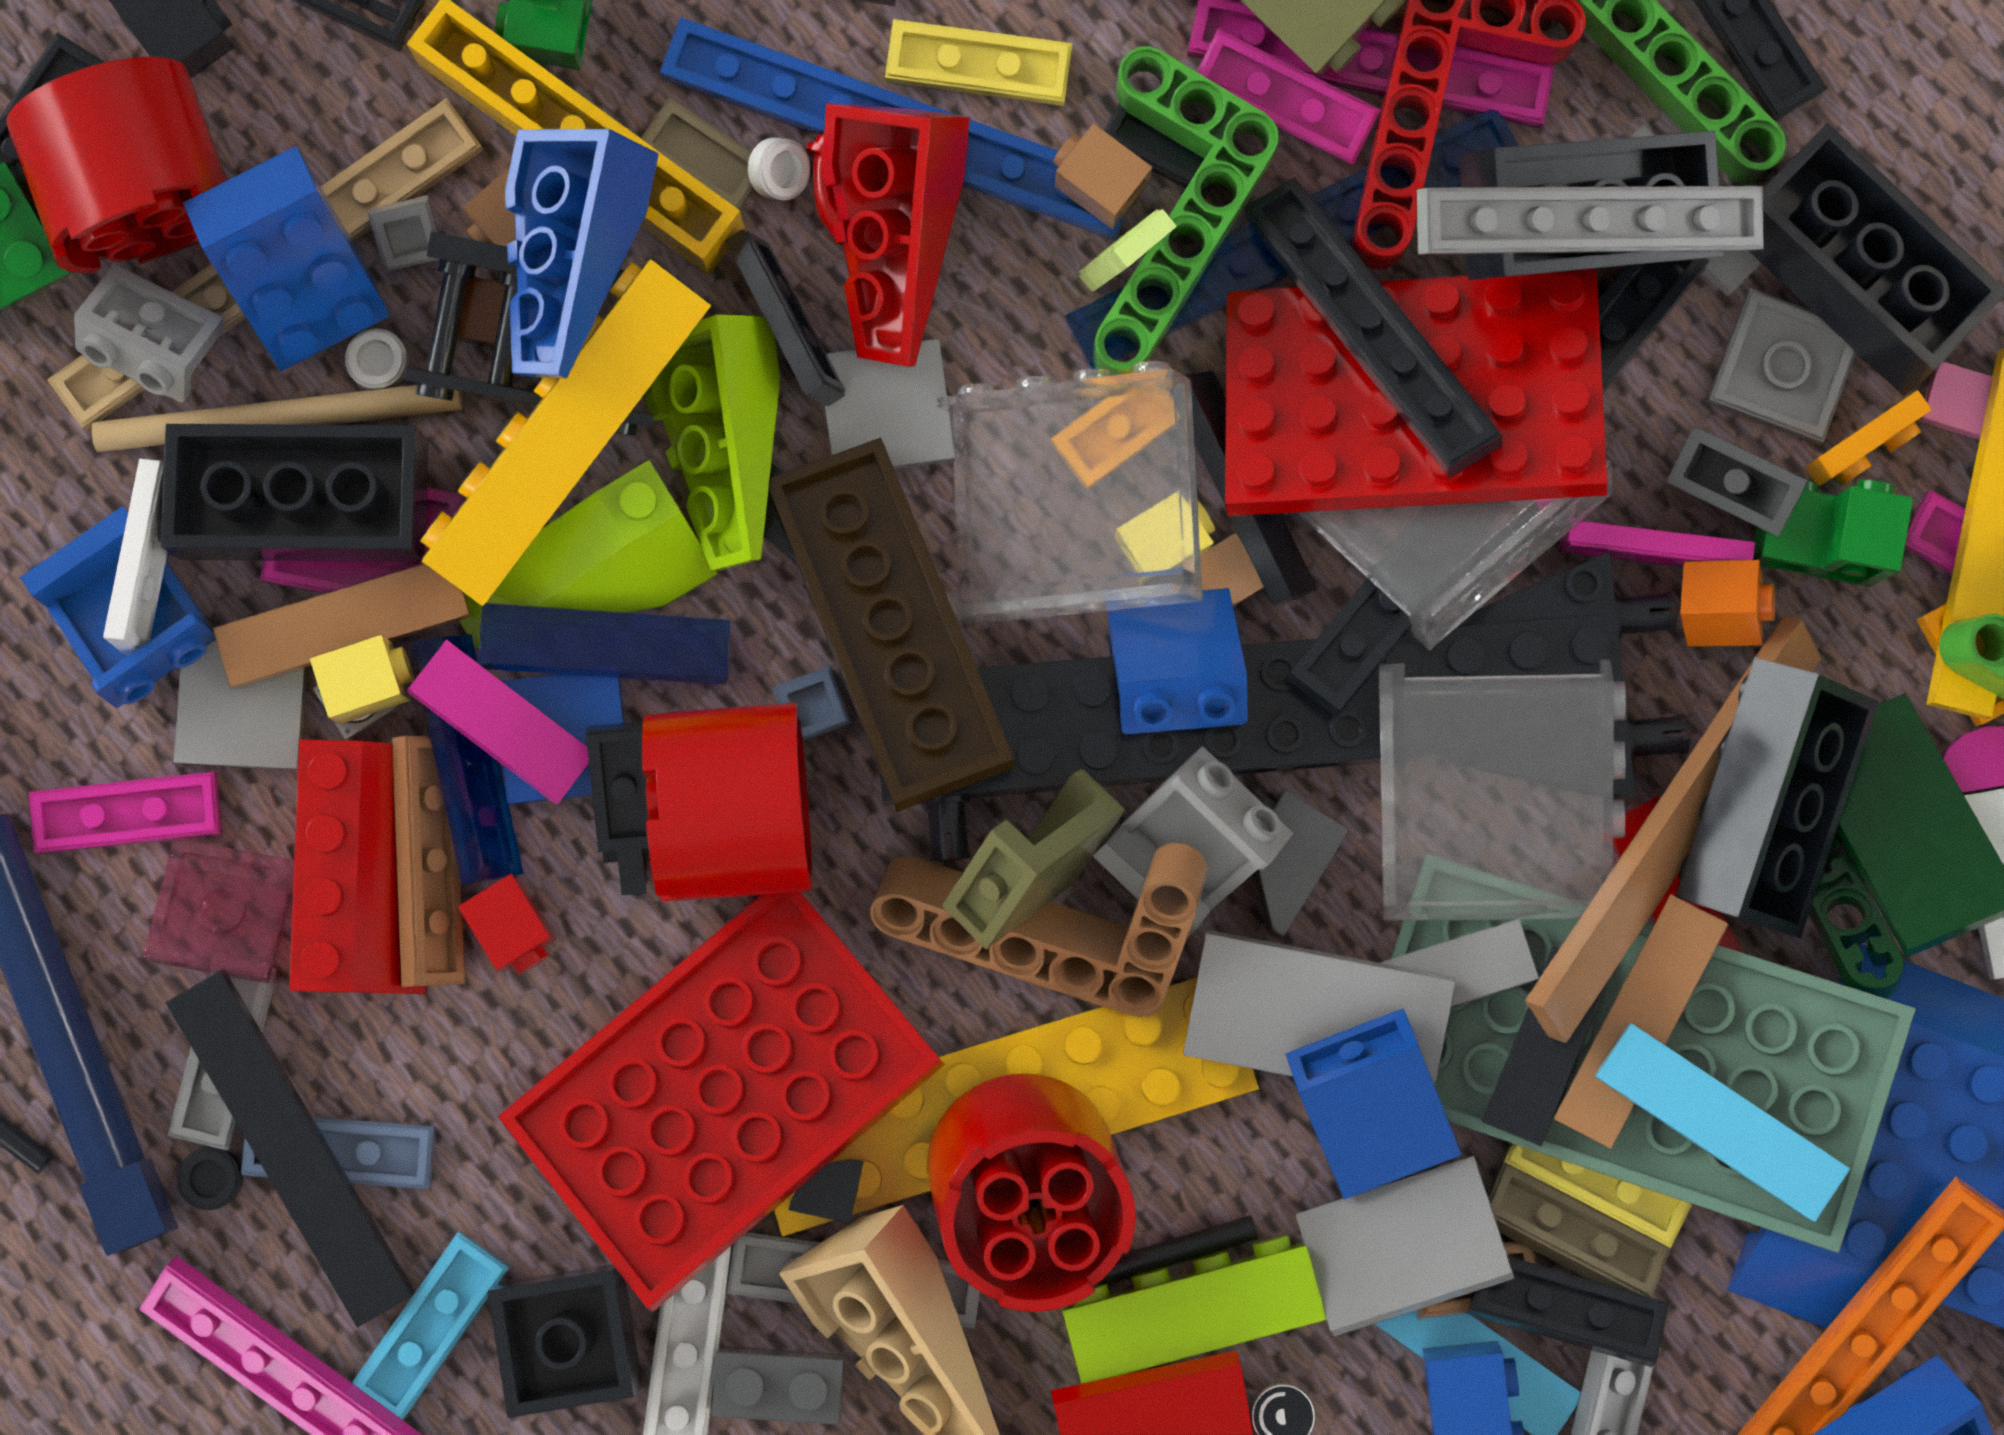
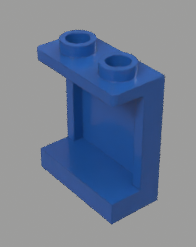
M124 506L114 511L20 577L32 597L46 606L93 678L91 686L96 694L115 708H119L123 704L135 703L146 697L154 689L157 680L175 668H184L199 660L206 652V646L216 640L213 627L167 558L150 641L132 654L124 655L103 638L129 512Z
M1229 588L1106 598L1109 654L1114 659L1120 699L1121 728L1124 734L1243 725L1248 721L1247 671Z
M1404 1008L1285 1053L1300 1098L1344 1200L1462 1155Z

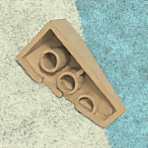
M904 1205L860 1217L787 1264L779 1272L811 1323L827 1339L835 1332L861 1358L855 1367L868 1380H871L875 1375L883 1379L901 1397L899 1402L900 1411L924 1435H1000L937 1256Z

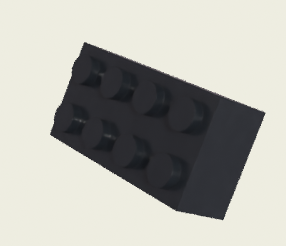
M1828 123L1763 188L1764 249L1751 250L1749 252L1903 396L1933 373L2004 296V287Z
M1715 131L1501 147L1458 155L1461 188L1719 186ZM1724 251L1466 254L1468 281L1720 257L1724 256Z
M166 424L161 548L179 560L422 562L423 555L425 554V545L420 542V539L426 532L429 441L416 426Z
M1754 657L1750 672L1742 681L1739 689V705L1730 732L1720 746L1719 765L1710 792L1701 804L1699 810L1700 822L1690 853L1681 865L1679 873L1680 883L1675 897L1801 939L1879 701L1818 673Z

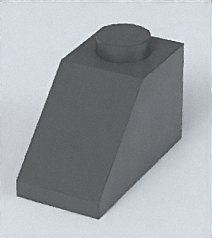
M1694 426L1666 482L1780 537L1808 480Z
M1286 790L1279 796L1276 802L1265 797L1262 803L1273 810L1279 820L1294 834L1265 869H1257L1254 872L1268 931L1278 938L1286 934L1349 832L1347 828Z

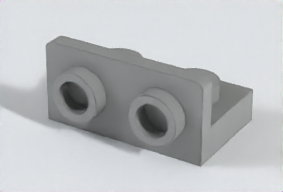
M115 264L110 267L74 314L75 348L89 362L101 368H112L136 380L147 391L156 395H166L182 403L191 393V374L223 330V317Z

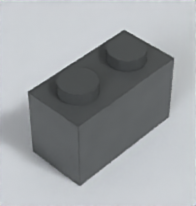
M721 1346L716 1351L711 1417L839 1425L842 1416L846 1354Z

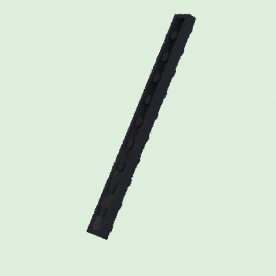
M1702 258L1626 266L1598 299L1603 394L1705 271L1710 261L1709 259ZM1515 501L1428 505L1292 668L1287 680L1338 718Z

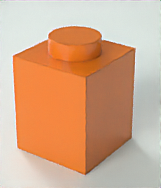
M1759 560L1684 562L1680 615L1687 647L1763 645L1764 621L1775 620L1774 584L1763 583Z

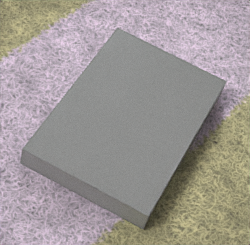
M1474 1156L1371 1189L1345 1200L1340 1199L1296 1214L1304 1244L1308 1249L1329 1329L1334 1337L1515 1279Z

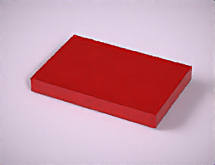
M1237 1350L1051 1390L1060 1435H1253L1242 1367Z

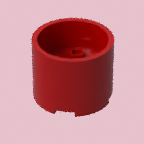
M135 57L83 68L50 81L32 91L15 104L6 119L8 130L55 262L61 269L76 273H95L102 268L100 264L102 260L122 262L135 258L138 265L200 243L183 202L227 181V177L188 69L181 62L164 57Z
M798 703L645 714L642 730V767L644 776H649L646 777L648 811L646 828L656 895L661 896V902L812 891L811 828L804 743Z
M1022 1073L1005 1075L985 1081L964 1093L947 1109L936 1126L930 1141L927 1157V1175L944 1249L952 1268L959 1278L963 1277L976 1290L998 1300L999 1306L1023 1312H1042L1064 1308L1095 1293L1094 1286L1114 1268L1123 1253H1128L1136 1222L1134 1197L1107 1124L1096 1106L1079 1090L1061 1080L1044 1075ZM1038 1199V1207L1029 1209V1201Z

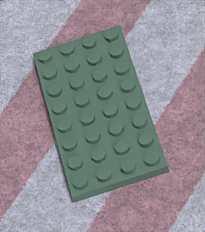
M1426 852L1391 959L1520 919L1538 977L1540 978L1552 947L1560 948L1589 904ZM1646 922L1611 975L1556 1113L1650 935L1654 924ZM1717 945L1666 1044L1668 1048L1850 1168L1814 1223L1636 1104L1612 1150L1555 1121L1554 1118L1542 1147L1483 1123V1116L1527 1011L1528 1005L1525 1000L1537 981L1450 1008L1435 1083L1436 1091L1450 1123L1835 1253L1840 1251L1916 1008Z

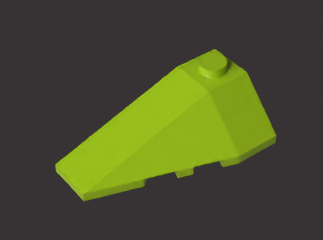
M716 314L700 320L645 392L646 404L649 412L654 415L653 420L663 419L664 427L672 445L665 452L671 469L682 471L690 491L686 508L711 571H721L761 560L780 385V370L775 336L765 316Z
M648 460L599 489L542 528L484 606L465 594L472 617L461 620L460 623L475 648L478 649L588 622L593 623L609 619L610 617L667 606L715 577L718 573L717 571L710 570L701 544L654 466Z

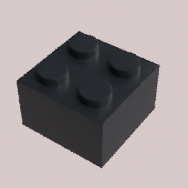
M613 1264L502 1282L488 1290L507 1418L631 1398L643 1387L627 1283Z

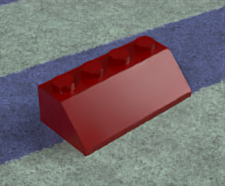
M299 740L289 991L427 995V986L401 987L393 744L347 740Z

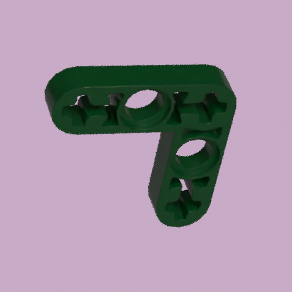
M1836 830L1826 863L1831 861L1828 874L1821 875L1809 916L1845 985L1887 999L1895 993L1900 985L1904 964L1903 958L1863 883L1865 881L1848 850L1846 849V855L1839 857L1843 841ZM1847 904L1857 908L1864 920L1861 925L1854 929H1840L1831 923L1827 913L1836 905ZM1867 940L1866 952L1871 962L1875 966L1886 964L1883 979L1876 980L1871 972L1860 974L1864 957L1859 945Z

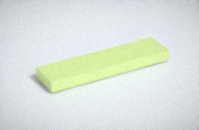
M1156 209L1080 270L1081 274L1079 277L1092 292L1133 264L1176 228V224L1163 209L1160 211Z

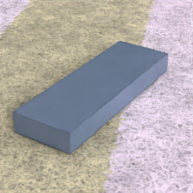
M312 1117L351 1184L431 1189L436 1126ZM244 1138L241 1175L268 1177L247 1140Z

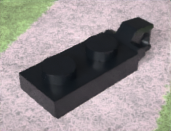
M643 722L587 726L586 729L598 852H602L604 863L618 862L621 895L647 893L646 860L650 859L646 828V819H648L646 777L649 776H644L642 767Z

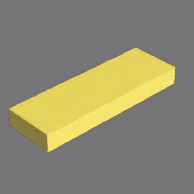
M893 19L885 82L1064 106L1073 43Z
M1512 1143L1509 1144L1501 1160L1669 1248L1672 1247L1692 1206L1690 1203Z

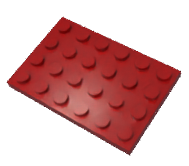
M1597 269L1468 281V276L1379 281L1502 435V447L1451 478L1441 469L1299 287L1227 291L1225 505L1228 516L1608 496Z
M801 892L765 894L759 896L497 1117L646 1308L654 1312L945 1064Z

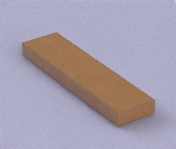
M422 564L213 628L229 686L237 689L312 666L310 658L379 635L384 636L389 641H395L471 618L472 615L465 593L429 566Z
M455 737L392 738L401 987L465 984L462 913L457 907L462 904Z
M1670 894L1554 1117L1555 1121L1612 1150L1635 1104L1595 1078V1073L1629 1023L1634 1024L1666 1046L1728 926L1727 922Z

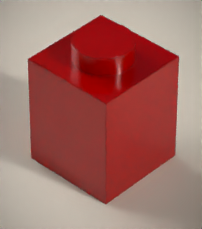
M509 874L457 906L496 971L505 972L513 967L517 975H520L550 956L545 946L557 938L519 876Z

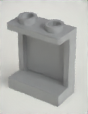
M1202 746L1115 828L1093 857L1138 899L1152 856L1158 848L1165 844L1181 843L1197 849L1204 856L1207 863V875L1197 912L1188 934L1189 937L1214 907L1257 869H1265L1294 833L1279 820L1273 810L1260 802L1233 775L1226 765L1219 762Z

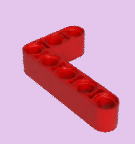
M1406 0L1352 236V249L1367 267L1384 270L1394 266L1403 257L1413 237L1417 221V189H1423L1425 185L1455 45L1542 65L1560 63L1572 53L1586 27L1585 13L1582 6L1576 0H1446L1449 10L1443 13L1428 11L1420 0ZM1486 6H1495L1501 9L1506 14L1508 24L1502 27H1493L1487 24L1481 17L1480 9ZM1546 19L1560 22L1567 32V38L1563 40L1547 38L1542 33L1539 22ZM1415 50L1429 53L1435 60L1436 69L1429 72H1421L1414 69L1408 62L1407 54ZM1401 108L1415 110L1423 120V127L1417 130H1406L1400 127L1395 121L1394 112ZM1388 166L1402 168L1410 178V186L1404 189H1393L1387 186L1382 180L1380 170ZM1375 224L1389 226L1397 236V245L1391 248H1380L1374 245L1368 237L1367 229Z

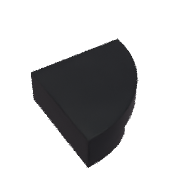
M846 1159L827 1164L796 1190L788 1210L850 1224L864 1161Z

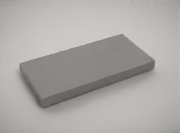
M1206 930L1183 1055L1293 1077L1285 1053L1404 1008L1435 1086L1456 980L1455 977Z

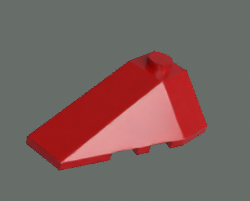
M826 103L821 166L825 186H832L838 222L832 223L835 241L836 243H843L849 278L844 284L857 358L906 367L916 366L964 181L970 117L917 109Z

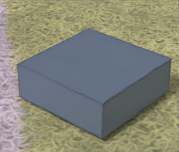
M830 666L772 687L778 704L798 703L803 743L852 725Z

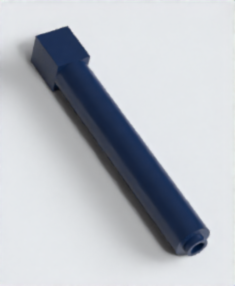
M1 814L0 968L85 1181L84 1184L79 1185L105 1254L110 1256L122 1253L179 1229L152 1159L146 1160L11 817L9 814Z

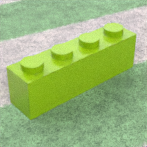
M1283 1235L1252 1244L1255 1255L1230 1261L1228 1251H1223L1192 1260L1194 1271L1170 1278L1167 1267L1132 1276L1134 1288L1109 1294L1107 1284L1094 1286L1095 1293L1073 1305L1061 1308L1081 1384L1136 1372L1327 1320L1307 1246L1303 1243L1291 1245L1289 1236Z

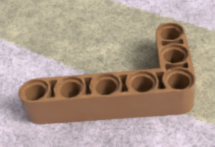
M1165 844L1158 848L1152 856L1128 927L1050 901L986 950L942 907V904L963 872L918 857L903 856L897 857L888 864L871 905L870 916L874 925L891 937L1127 1015L1137 1017L1150 1016L1160 1009L1166 997L1197 912L1207 875V863L1204 856L1197 849L1187 844Z

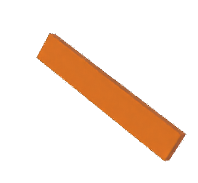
M1955 1176L1737 1435H1813L1844 1415L2004 1230V1210Z

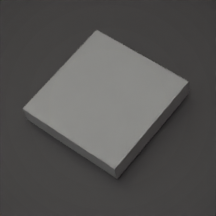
M1749 288L1741 305L1706 403L1821 445L1826 438L1856 351L1813 311Z
M939 339L922 341L916 366L913 367L857 358L856 350L827 354L846 390L844 391V397L829 406L825 405L831 455L881 437L894 470L956 461Z
M212 642L206 646V652L199 660L187 667L180 668L173 763L298 770L299 740H303L308 667L233 689L229 686L217 642Z

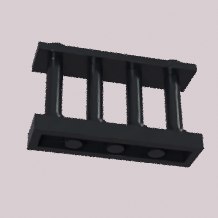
M431 232L427 256L439 259L437 271L443 272L428 362L426 369L408 366L404 380L417 382L415 394L452 401L454 390L538 405L542 397L533 390L512 386L514 373H512L509 303L517 293L516 266L508 263L507 246ZM477 266L501 271L499 283L505 284L488 381L451 374L468 277L475 278ZM619 270L613 284L616 282V280L619 278V276L622 274L624 270ZM633 408L615 433L636 436L637 426L651 427L654 415L649 412L634 410Z

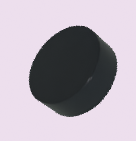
M215 1147L195 1150L180 1165L177 1175L178 1189L184 1200L197 1209L215 1210L225 1207L240 1193L243 1184L242 1167L237 1158L227 1150Z

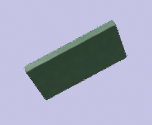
M1904 693L1878 704L1837 827V832L1905 956L1909 957L2003 918L2004 864L1907 695Z

